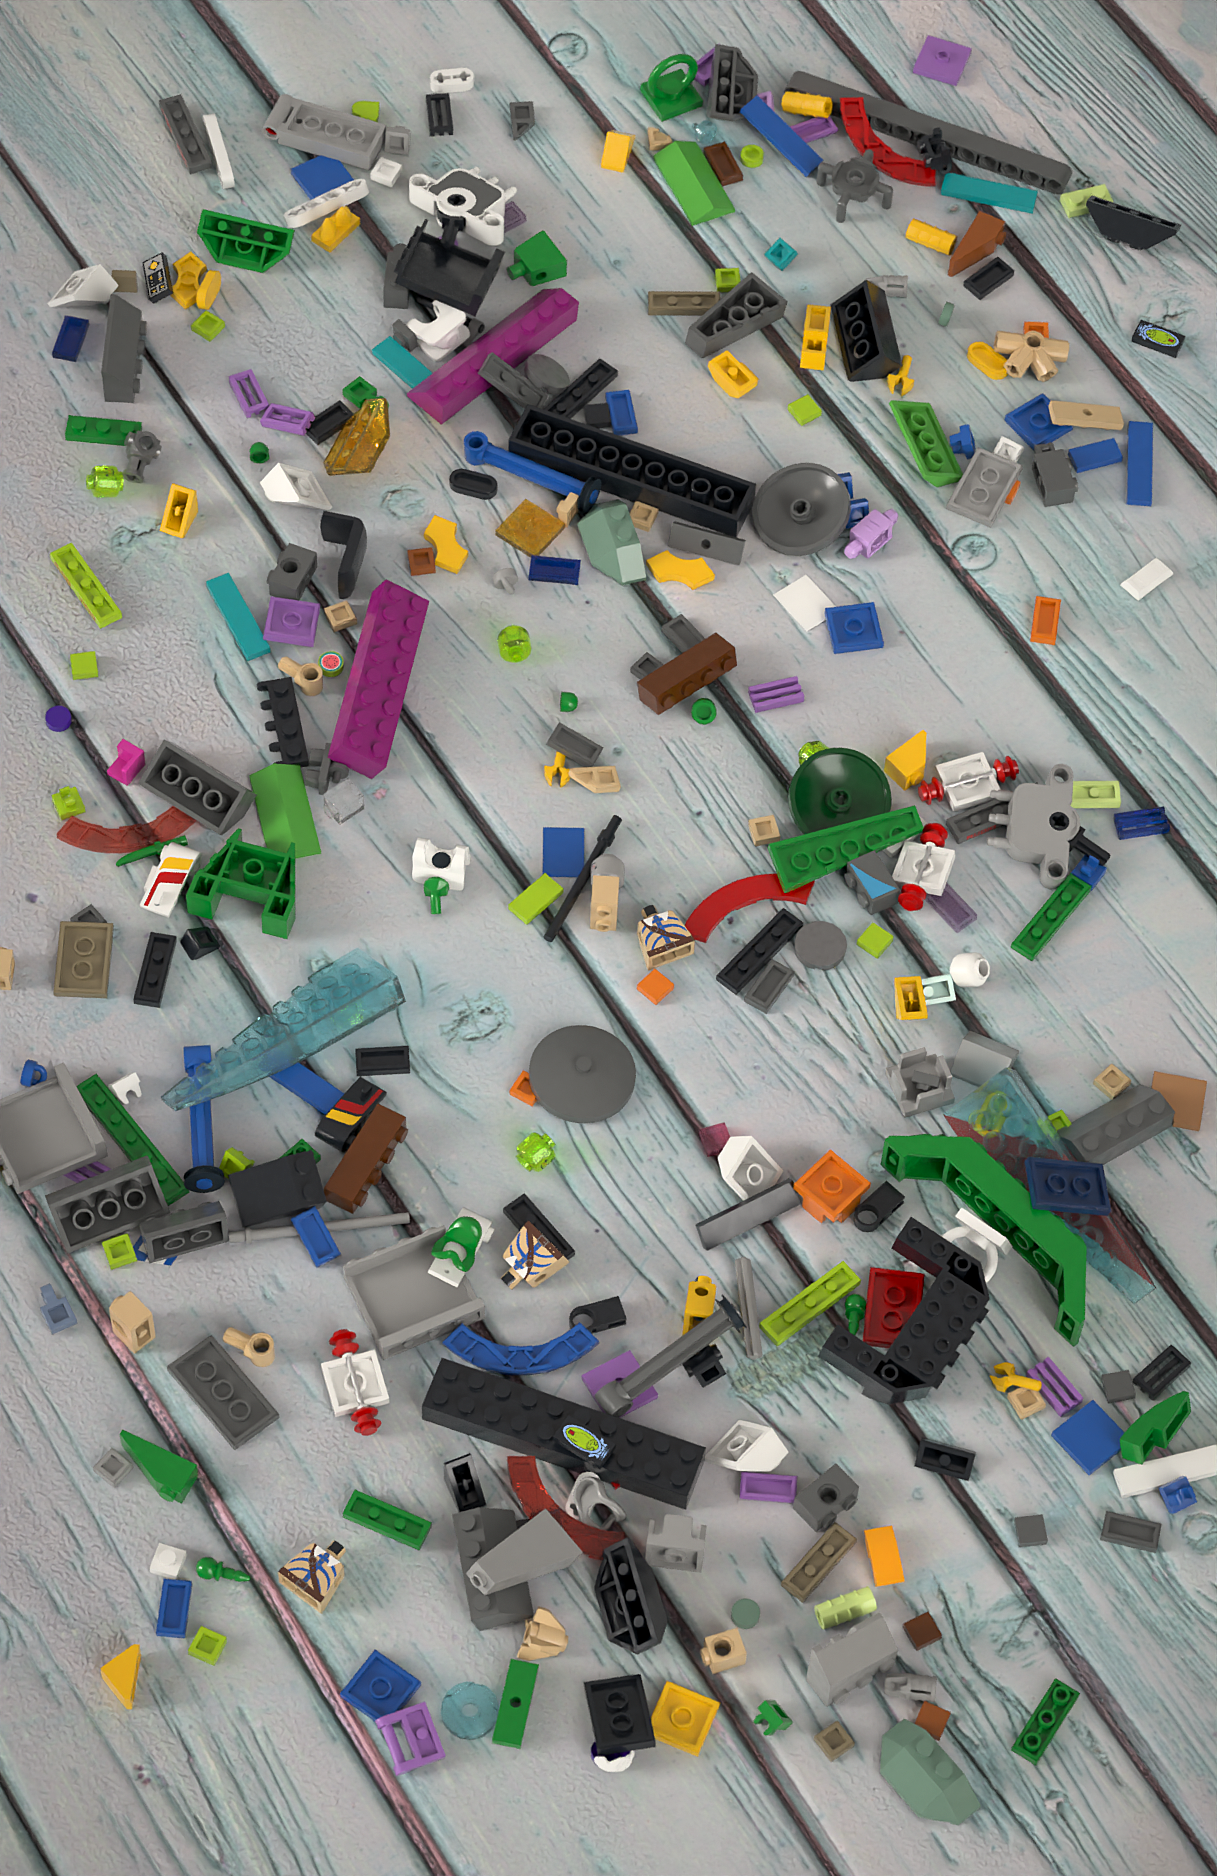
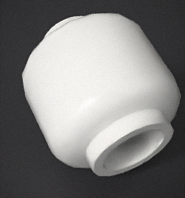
M962 953L953 958L950 974L957 986L963 988L977 987L983 985L990 974V965L980 953Z

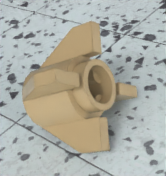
M538 1606L534 1617L525 1619L524 1643L521 1644L517 1653V1658L526 1661L557 1656L559 1652L565 1651L568 1643V1635H565V1628L549 1609Z

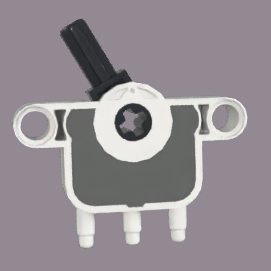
M474 167L470 170L458 168L449 171L438 180L425 174L412 175L409 179V200L412 204L428 213L437 215V222L444 229L440 244L446 250L454 247L458 231L464 230L465 233L483 243L495 246L501 244L504 240L503 217L505 215V202L517 192L516 187L512 186L504 191L496 185L499 182L497 177L494 176L486 180L478 176L480 173L479 167Z

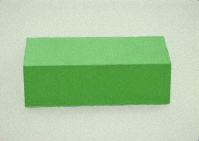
M674 141L653 155L655 163L692 226L735 212L733 204L697 142Z
M891 400L889 405L923 479L937 488L959 482L963 473L931 404Z
M272 764L249 775L252 790L257 794L255 802L266 848L287 853L291 842L295 843L296 858L321 854L300 765Z

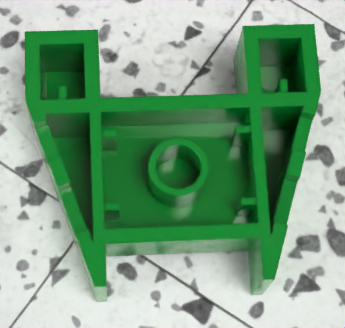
M238 828L226 840V845L218 853L215 852L210 858V862L203 869L200 868L194 875L186 894L187 913L213 919L222 895H230L264 904L265 907L261 915L262 933L288 939L296 919L295 843L291 842L287 853L242 842V829Z

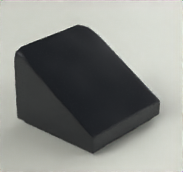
M209 927L187 929L180 940L190 960L199 959L220 948Z

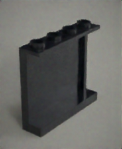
M425 219L421 227L416 226L413 236H411L407 247L402 253L401 259L396 264L394 273L398 275L395 283L476 317L499 270L505 252L496 248L490 260L456 245L446 250L444 246H441L440 238L425 233L429 221Z

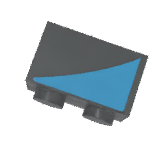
M875 850L847 862L846 874L844 875L846 883L850 888H854L860 905L863 908L866 907L870 915L898 904L900 889Z

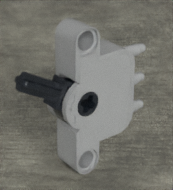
M1066 764L1055 765L1051 769L1045 785L1023 783L1014 792L1005 790H992L990 792L991 798L1009 801L1008 815L999 813L989 814L988 819L996 824L1007 825L1006 838L989 837L987 845L1006 849L1009 856L1014 860L1040 864V882L1047 889H1056L1064 881L1068 872L1069 852L1073 848L1088 858L1091 855L1100 860V866H1104L1111 856L1110 853L1083 836L1086 829L1080 826L1079 815L1070 806L1072 803L1074 775L1072 769ZM1055 776L1061 777L1064 782L1057 781ZM1049 871H1055L1059 877L1050 875Z

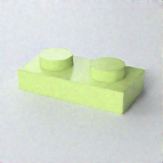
M1103 184L1061 194L1060 202L1068 218L1090 213L1086 202L1092 195L1113 202L1106 185Z
M1073 781L1071 807L1120 808L1119 781Z

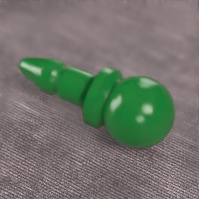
M851 1294L844 1303L845 1316L849 1320V1332L856 1335L859 1330L860 1320L864 1318L866 1301L859 1294Z
M203 1557L196 1564L198 1576L205 1580L214 1578L216 1581H219L220 1577L229 1580L234 1579L237 1582H244L251 1579L249 1575L241 1570L229 1567L224 1568V1562L220 1561L217 1563L212 1557Z

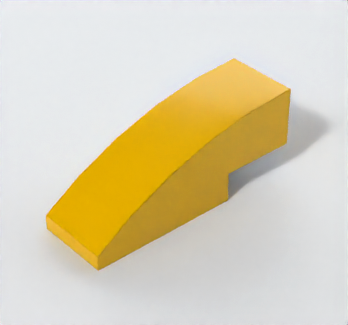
M807 304L800 368L824 370L831 307Z

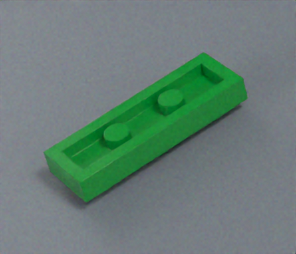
M69 415L65 440L125 446L124 442L129 432L136 433L138 430L142 432V422Z
M354 1490L342 1513L343 1518L419 1551L432 1527V1522L358 1490Z

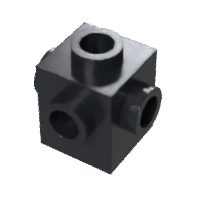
M715 1343L711 1346L708 1344L682 1364L689 1377L696 1376L702 1388L726 1375L724 1368L719 1362L723 1356Z

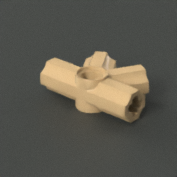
M997 330L994 350L998 353L1011 354L1005 362L1004 368L1007 374L1013 378H1021L1026 370L1031 367L1038 381L1044 382L1050 380L1058 372L1053 361H1067L1069 343L1065 340L1045 338L1037 331L1018 334Z

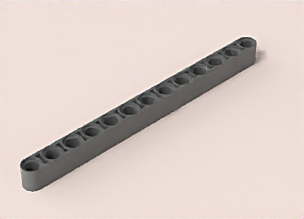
M802 71L794 72L784 90V94L786 91L830 97L833 104L830 115L842 119L840 98L863 97L866 116L872 130L917 145V141L922 140L923 136L932 135L933 129L940 127L942 130V140L949 147L952 158L1054 194L1063 193L1072 175V169L1060 161Z

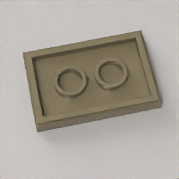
M60 921L54 996L107 998L114 932L113 923Z

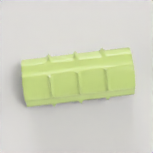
M868 1586L845 1595H840V1597L832 1600H827L814 1607L816 1618L823 1630L864 1616L877 1609L875 1598Z

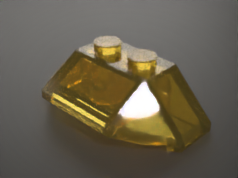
M385 398L365 400L362 408L355 412L342 427L323 462L326 473L329 476L371 473L390 438L388 403Z

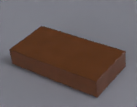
M725 141L704 147L703 153L722 187L743 181V174Z

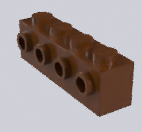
M718 633L712 634L637 681L639 700L657 715H660L736 667L735 647Z
M377 1103L325 1185L324 1193L327 1202L351 1214H354L358 1206L362 1207L368 1197L367 1191L371 1185L375 1186L378 1183L384 1164L388 1165L392 1161L398 1142L403 1143L408 1134L405 1116Z

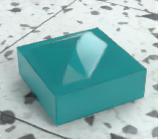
M779 238L764 254L781 271L798 255L796 250L782 238Z

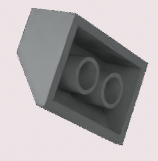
M219 1201L213 1203L204 1202L192 1209H179L170 1215L150 1217L144 1222L139 1223L149 1263L229 1242L227 1217Z

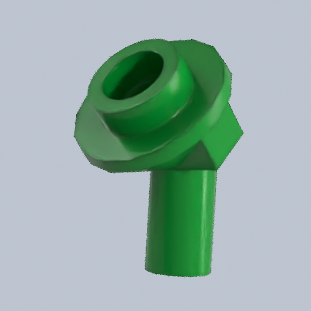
M432 877L424 882L425 896L430 897L431 914H441L440 896H447L449 891L448 882L440 877Z

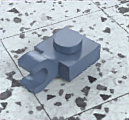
M50 1283L40 1287L41 1296L46 1304L40 1307V1310L51 1334L53 1335L76 1325L77 1319L66 1296L57 1299Z

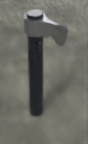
M422 294L417 296V303L434 310L432 302L435 300ZM466 316V321L463 325L468 327L470 337L462 344L468 347L472 344L474 338L483 332L485 325L476 318L472 319Z

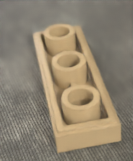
M1053 400L1050 401L1048 406L1052 424L1080 426L1082 428H1102L1105 430H1122L1124 425L1120 407Z

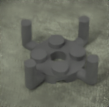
M870 149L864 152L862 158H851L850 161L844 163L841 161L836 166L824 162L818 165L817 185L824 186L827 174L832 175L833 192L841 196L837 204L836 221L839 223L845 221L849 200H856L861 203L866 202L876 191L883 193L882 207L886 210L891 208L893 188L879 182L880 176L873 164L874 153ZM856 176L861 178V180L853 181L850 178Z

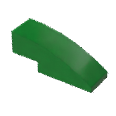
M1182 1391L1173 1395L1141 1415L1119 1439L1122 1458L1142 1465L1155 1446L1166 1449L1191 1413L1189 1392Z

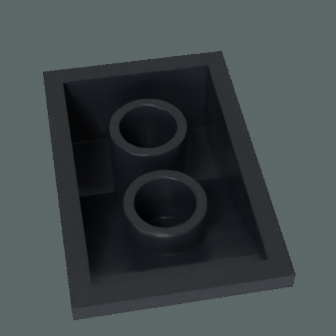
M312 1150L285 1156L228 1175L242 1228L301 1214L314 1206L316 1209H320L327 1202Z

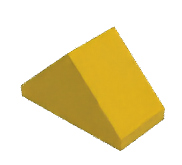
M615 130L608 131L601 168L624 173L635 135Z
M172 483L160 531L179 538L185 537L198 513L196 490Z
M921 976L894 977L896 1019H928Z
M133 1644L100 1668L102 1679L124 1707L130 1710L133 1708L141 1660L139 1644Z

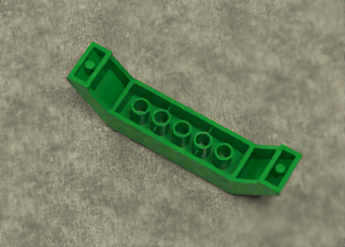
M888 1136L884 1141L880 1165L898 1182H901L903 1179L942 1181L988 1226L1006 1237L1012 1248L1057 1289L1058 1315L1054 1329L1073 1347L1079 1343L1085 1321L1087 1246L1081 1236L1072 1233L1065 1226L1064 1221L1059 1216L1053 1215L1049 1210L1033 1209L1031 1196L1026 1190L1025 1185L1019 1179H1014L1000 1161H995L987 1154V1150L982 1144L976 1143L970 1137Z

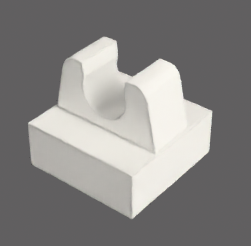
M136 1072L129 1073L107 1086L123 1105L129 1103L126 1098L128 1091H132L136 1098L142 1095L139 1086L140 1080Z

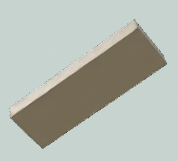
M648 291V315L702 316L720 300V292Z
M834 1522L783 1579L781 1586L803 1603L856 1544L857 1539Z

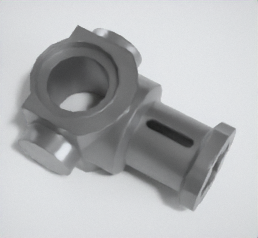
M139 430L136 433H128L124 445L127 446L125 451L129 462L127 468L122 473V476L127 481L142 483L145 466L150 465L152 458H158L162 446L159 445L161 440H158L153 433L148 431L141 432ZM140 442L145 444L146 449L141 447Z

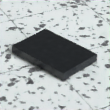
M641 1674L584 1682V1692L598 1756L656 1747Z

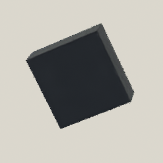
M608 403L584 405L583 411L587 425L595 428L611 427Z

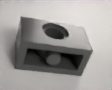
M289 543L285 551L280 552L275 570H271L268 574L269 594L278 598L299 601L318 567L317 552Z
M835 1463L794 1498L793 1509L817 1532L823 1526L828 1528L837 1519V1514L843 1509L848 1511L856 1504L859 1486ZM829 1496L835 1501L826 1503L821 1498Z

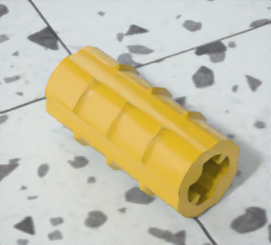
M786 91L782 97L781 106L783 112L793 113L794 115L800 114L814 116L815 118H828L832 112L833 104L830 97Z
M915 218L912 219L906 232L907 239L949 256L955 248L958 237L947 230L944 231L937 228V226L929 225Z

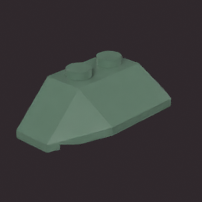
M619 499L594 504L578 522V528L591 565L607 576L616 579V582L621 585L646 580L640 541L627 505Z
M904 1718L882 1735L880 1774L918 1817L960 1825L980 1809L981 1805L965 1774L925 1729Z

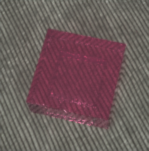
M725 1122L699 1129V1137L707 1157L720 1154L728 1142L730 1135Z

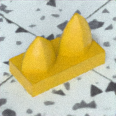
M342 206L330 218H326L323 221L322 226L311 235V240L330 253L360 225V218L351 213L348 207Z

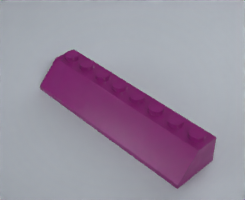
M563 288L542 289L407 393V397L442 425L492 386L490 382L478 374L488 354L493 352L513 369L577 320L579 301Z

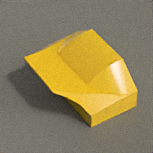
M728 350L708 361V369L715 382L730 397L740 398L758 384V377L743 362H739Z

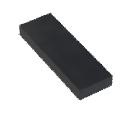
M150 932L133 998L134 1004L160 1008L177 942L176 936Z
M525 1193L503 1208V1213L519 1231L527 1221H530L567 1260L575 1256V1250Z

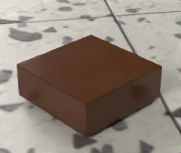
M928 1611L903 1623V1629L916 1651L942 1639V1634Z

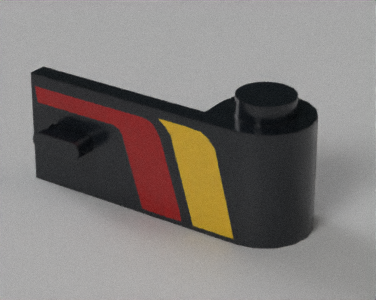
M359 1077L321 1119L316 1128L315 1137L342 1153L345 1152L355 1140L358 1126L374 1110L377 1103L379 1104L385 1098L387 1092L366 1079Z

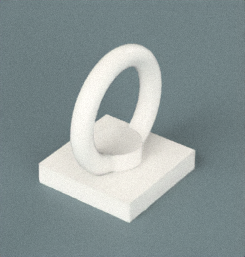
M961 1207L955 1217L962 1226L947 1231L942 1237L949 1242L960 1237H966L973 1244L986 1251L987 1263L983 1273L987 1283L997 1268V1250L1007 1256L1012 1245L1006 1237Z

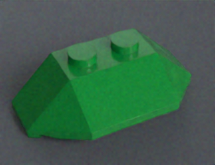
M202 209L197 233L217 263L264 273L290 254L295 230Z

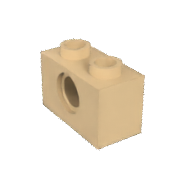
M593 875L590 929L601 932L616 931L619 877Z
M131 1291L124 1296L117 1297L112 1302L109 1311L113 1332L135 1354L156 1337L152 1313Z

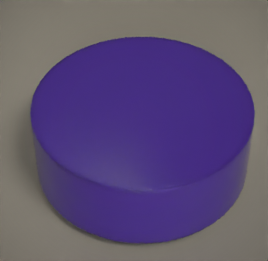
M54 706L48 709L45 714L46 725L54 732L65 731L71 725V714L66 707Z

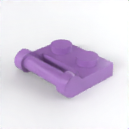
M425 1701L383 1716L375 1721L378 1730L382 1729L395 1764L393 1769L396 1776L403 1775L411 1770L446 1757ZM397 1722H400L413 1759L408 1761L405 1760L392 1726Z

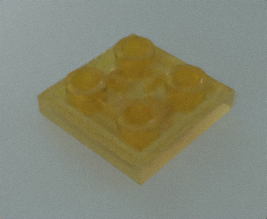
M525 499L495 530V535L533 560H536L565 529V523Z

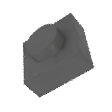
M398 319L392 324L393 339L410 352L418 347L415 333L405 323Z
M914 1070L911 1081L913 1084H917L916 1089L928 1092L932 1088H939L941 1077Z

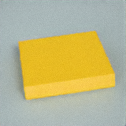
M666 1681L650 1717L655 1739L698 1757L718 1712L720 1702Z

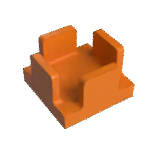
M830 1149L794 1183L793 1189L803 1197V1209L820 1223H823L826 1217L833 1223L836 1220L843 1223L860 1205L861 1196L870 1189L871 1183Z

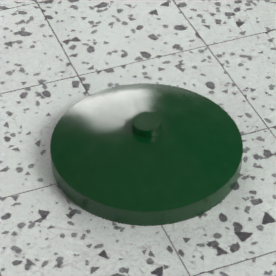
M841 747L828 748L811 755L799 766L789 786L788 804L790 813L796 826L803 834L888 813L891 810V790L884 772L871 758L853 749Z

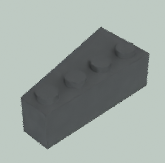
M751 272L689 327L685 344L701 358H705L783 318L788 301Z

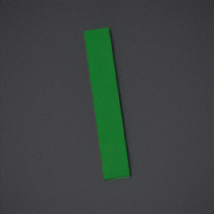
M97 1074L76 1086L87 1108L130 1161L148 1155L167 1206L190 1193L185 1188L184 1181Z

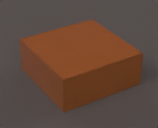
M432 547L407 550L411 576L436 573Z
M924 1701L914 1724L925 1729L933 1739L940 1741L951 1712Z

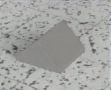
M969 1031L962 1039L950 1071L951 1075L989 1092L1001 1091L1019 1054V1050Z

